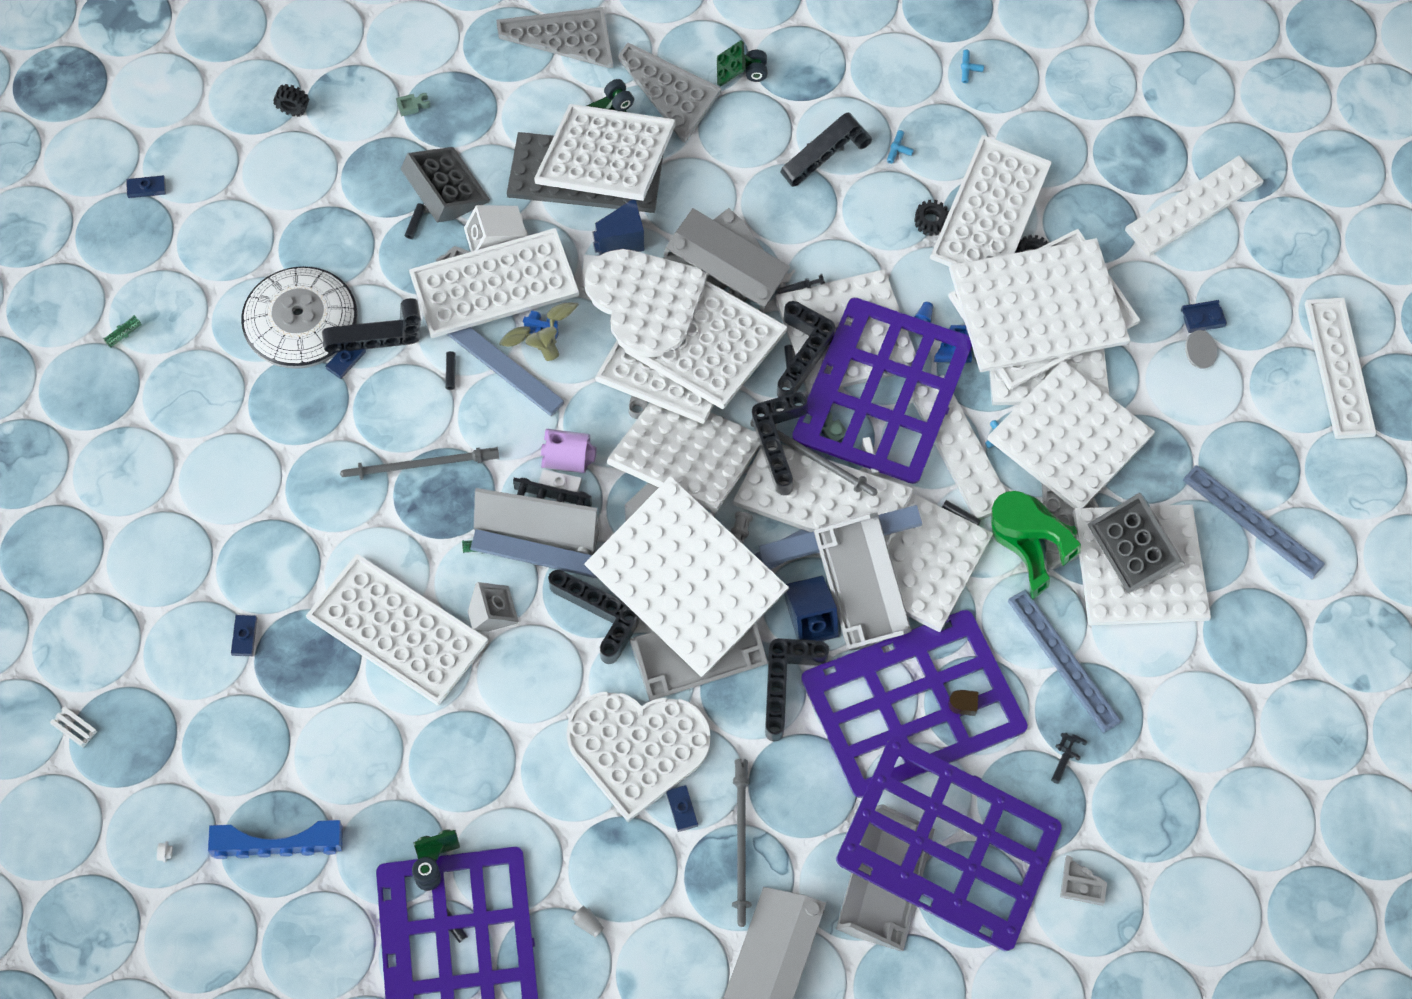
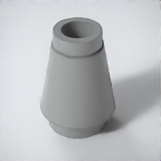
M584 905L572 917L575 925L595 938L604 929L590 908L587 909Z

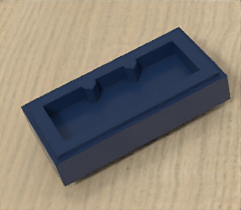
M164 175L126 179L128 198L166 195Z
M366 349L338 352L325 367L332 374L342 379L366 353Z
M235 615L231 647L232 656L253 657L257 626L256 615Z
M684 785L668 790L666 795L677 832L698 827L687 786Z

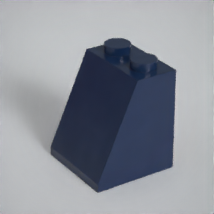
M636 199L630 200L595 223V231H592L593 247L595 253L598 252L599 256L606 252L620 249L636 252L644 251V229Z
M823 575L786 584L789 589L784 593L785 601L796 638L798 640L825 641L839 637L837 607Z

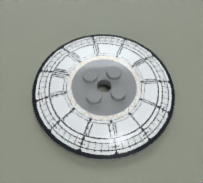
M291 267L267 276L253 288L242 309L241 325L248 345L263 360L284 368H307L324 363L338 353H329L324 350L322 330L328 327L357 324L358 311L351 290L336 275L315 267ZM297 309L303 310V313L300 315L293 314Z

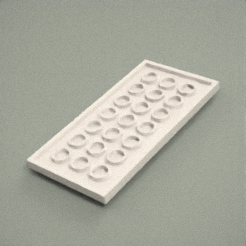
M982 135L930 259L950 266L1014 254L1052 162Z
M556 228L409 269L431 338L579 296V290Z
M782 444L793 477V491L789 495L784 496L777 493L762 448H760L733 500V505L805 531L814 532V530L877 512L880 515L906 508L913 493V488L830 461L857 478L861 476L867 477V484L878 491L876 496H871L863 490L855 492L854 485L792 447ZM771 447V448H769L768 450H771V451H772V450H776V448ZM777 464L774 467L779 468L782 467V465ZM783 481L780 484L786 485L788 482ZM893 534L884 536L887 546Z
M358 554L354 556L306 615L308 620L438 706L489 642L486 637Z

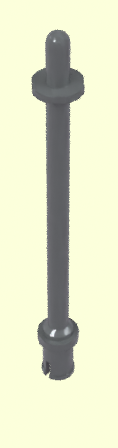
M751 419L750 424L754 427L753 420ZM777 430L780 441L853 484L855 492L863 490L871 496L877 495V489L867 484V477H855Z
M498 446L480 449L479 447L471 453L363 467L360 462L358 463V468L341 470L340 475L341 477L360 475V480H363L366 474L471 460L482 463V461L499 459Z
M736 759L734 761L735 777L733 778V784L737 787V901L732 902V907L737 908L738 926L744 927L746 925V908L751 907V902L746 901V787L750 784V779L748 778V760L743 759L742 762V759Z

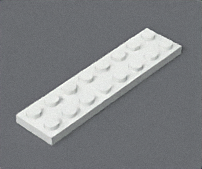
M1239 155L1126 226L1125 231L1148 256H1151L1260 187L1264 180Z
M1345 299L1306 300L1305 308L1335 439L1374 437L1376 434Z
M918 384L911 399L922 420L927 422L939 390ZM953 394L949 404V412L947 415L945 414L935 440V445L971 514L982 520L992 516L994 501L1006 491Z

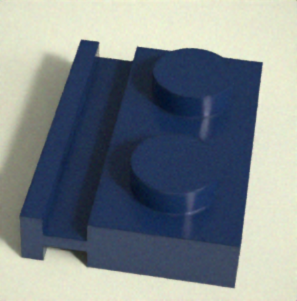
M1219 300L1183 305L1181 307L1188 333L1198 330L1205 331L1223 328L1227 324L1223 310L1219 305Z

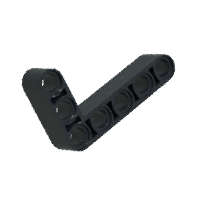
M847 112L782 167L780 173L792 187H795L850 140L859 149H864L872 142V137L850 112Z
M408 298L401 302L400 320L335 326L323 329L324 350L329 353H335L344 350L354 351L417 343L420 339L421 327L418 300Z
M789 301L785 304L784 321L809 337L780 377L777 384L778 397L795 393L799 390L830 345L835 333V324L832 320L797 301Z
M795 392L760 402L752 407L753 425L777 493L783 496L789 495L793 491V477L775 424L802 417L807 413V396L802 392ZM802 403L803 405L796 406L795 404ZM771 447L776 448V450H772V451H771V450H768V449L771 448ZM777 464L782 465V467H779V468L774 467V466L777 465ZM783 481L788 482V484L782 485L780 483Z
M562 570L552 571L548 576L551 592L613 623L600 644V658L606 664L615 663L639 624V617L622 600ZM555 580H562V581H563V582L560 583V584H554V583H553ZM573 589L581 590L578 593L571 592ZM597 598L598 601L590 602L589 599ZM609 607H615V608H616L615 611H611V612L608 611V610H606V609L609 608ZM626 616L634 617V619L631 621H628L624 618ZM618 632L624 634L623 637L619 638L614 635ZM607 649H611L614 651V653L609 655L605 654L604 652Z
M780 638L771 641L768 653L765 736L768 740L773 742L779 741L784 734L787 664L819 666L826 663L829 655L827 643L816 640ZM779 648L783 652L778 654L775 653L773 650ZM799 649L802 650L804 653L798 655L794 653V651ZM822 651L824 655L818 656L814 652ZM780 668L782 672L775 673L772 669ZM773 687H779L782 691L776 693L773 692L771 689ZM776 706L779 707L781 711L773 712L770 708ZM776 726L780 731L772 732L769 728Z

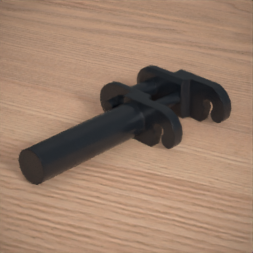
M823 274L818 275L819 279L810 281L809 278H805L804 281L778 288V294L804 288L811 289V285L818 283L823 285L825 284Z
M1061 733L1062 740L1055 747L1058 751L1065 753L1060 758L1052 776V782L1059 784L1070 758L1075 757L1077 761L1080 760L1081 757L1072 752L1071 748L1075 742H1082V745H1087L1085 739L1074 734L1070 736L1068 733ZM1066 740L1070 741L1068 748L1064 746Z

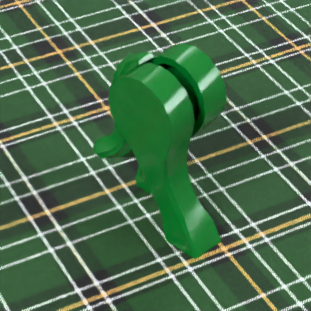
M1008 491L999 495L994 501L991 519L993 537L998 543L1016 553L1025 563L1029 577L1031 597L1035 599L1050 584V577L1045 569L1044 556L1039 539H1047L1057 545L1061 563L1065 566L1081 552V543L1075 538L1078 531L1075 526H1069L1057 519L1040 500L1029 494L1019 491Z

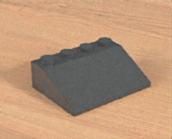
M454 147L407 153L401 171L437 223L454 220L474 210L476 205H484L490 201Z
M1141 493L1136 494L1087 524L1128 594L1173 573L1185 565Z

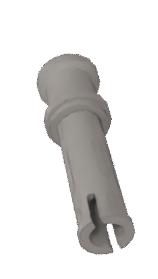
M736 512V521L731 529V534L743 544L744 539L749 535L748 526L753 517L746 512Z

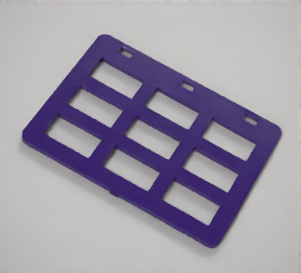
M851 298L848 301L807 398L808 411L806 414L812 416L810 424L803 422L806 414L799 417L792 439L805 447L868 469L877 470L879 473L911 484L918 483L945 414L947 415L949 412L950 401L972 347L970 337L859 298ZM847 317L853 319L851 326L844 325ZM869 317L890 324L878 355L856 348ZM901 329L923 335L911 367L889 360ZM934 340L956 347L944 378L922 371ZM851 360L873 367L860 399L838 391ZM827 365L833 367L831 374L824 373ZM884 371L906 378L893 410L871 403ZM917 383L939 390L927 422L905 415ZM833 403L854 410L842 443L820 436ZM866 415L888 422L875 455L853 447ZM899 427L922 434L909 467L887 459Z
M962 610L949 615L946 623L950 621L952 627L941 630V632L923 625L912 629L907 634L886 639L802 673L801 682L854 796L863 798L871 780V777L863 778L854 758L885 747L888 740L892 737H899L909 742L907 737L947 722L957 743L930 754L947 763H952L1026 732L1028 724L970 611ZM967 637L976 657L937 672L928 652ZM893 644V650L883 652L882 647ZM916 657L925 677L885 692L876 672ZM835 667L836 672L825 675L823 670ZM983 669L992 690L978 696V710L999 702L1008 723L969 738L960 719L963 715L953 713L948 706L950 697L944 684ZM864 677L873 697L833 713L824 692ZM931 689L941 710L901 725L892 704ZM879 710L888 731L848 746L839 725ZM902 758L904 764L893 768L890 777L899 782H904L929 771Z
M892 737L888 740L838 851L836 862L845 870L1002 951H1010L1015 947L1062 830V825L1056 818L982 781L980 777L973 776L899 737ZM899 756L939 776L930 797L890 777ZM951 783L991 803L983 824L942 804ZM884 790L924 810L916 831L875 811ZM1003 810L1043 830L1035 851L995 831ZM936 817L977 837L969 858L928 838ZM869 824L910 844L901 866L860 845ZM989 844L1029 864L1021 886L981 866ZM922 851L962 871L954 893L913 873ZM861 864L872 869L870 875L859 870ZM975 878L1015 899L1007 921L966 900ZM921 895L932 900L930 906L919 901ZM982 926L992 931L990 937L979 932Z
M519 847L439 856L436 863L441 874V881L432 890L434 918L408 921L405 877L413 876L412 867L418 859L383 863L377 867L376 879L385 999H414L415 995L438 992L441 993V999H455L454 990L480 987L481 999H495L494 985L520 982L522 999H538L533 952L535 941L531 933L523 851ZM508 864L513 908L487 911L483 867ZM470 869L473 913L447 916L444 872ZM390 888L391 900L384 901L383 889ZM514 922L519 967L492 970L488 926ZM475 927L479 972L453 976L449 931ZM435 933L439 978L413 981L410 936ZM388 955H396V966L389 968Z

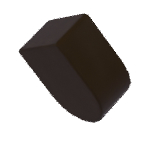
M969 690L954 691L950 695L948 702L950 710L960 715L976 716L979 692Z

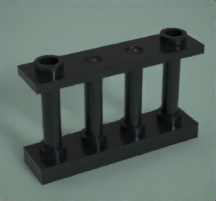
M514 477L513 479L514 490H518L517 495L525 496L527 492L537 495L536 498L539 499L548 497L556 499L557 502L564 503L565 501L581 506H592V497L586 492L561 489L532 482L523 477L520 479Z

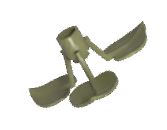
M569 302L554 306L547 313V318L550 319V327L529 334L531 331L530 327L521 326L514 328L503 336L499 345L510 347L525 340L527 345L541 350L546 361L556 359L559 356V352L555 345L557 343L555 339L557 330L554 328V322L569 316L579 304Z

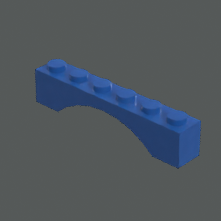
M340 820L317 821L303 832L287 838L260 839L249 836L232 825H209L208 851L215 859H227V856L249 858V855H258V857L266 858L270 857L271 854L289 857L293 853L311 856L315 852L333 855L338 851H342L343 826Z

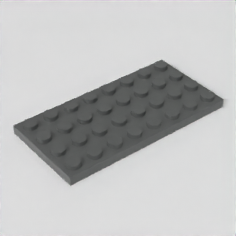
M518 132L506 193L507 198L618 209L632 200L617 196L535 184L534 178L554 136ZM663 156L644 201L636 200L639 212L655 213Z

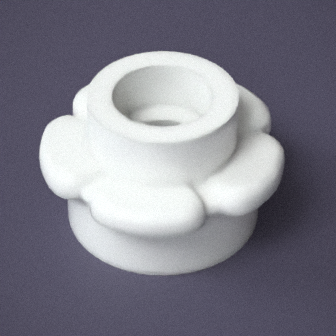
M168 841L158 844L157 861L165 863L167 859L172 858L173 847L168 845Z

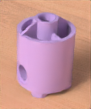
M554 429L545 430L544 440L547 441L546 444H542L541 456L543 458L541 467L586 473L587 466L595 462L596 447L590 444V434Z

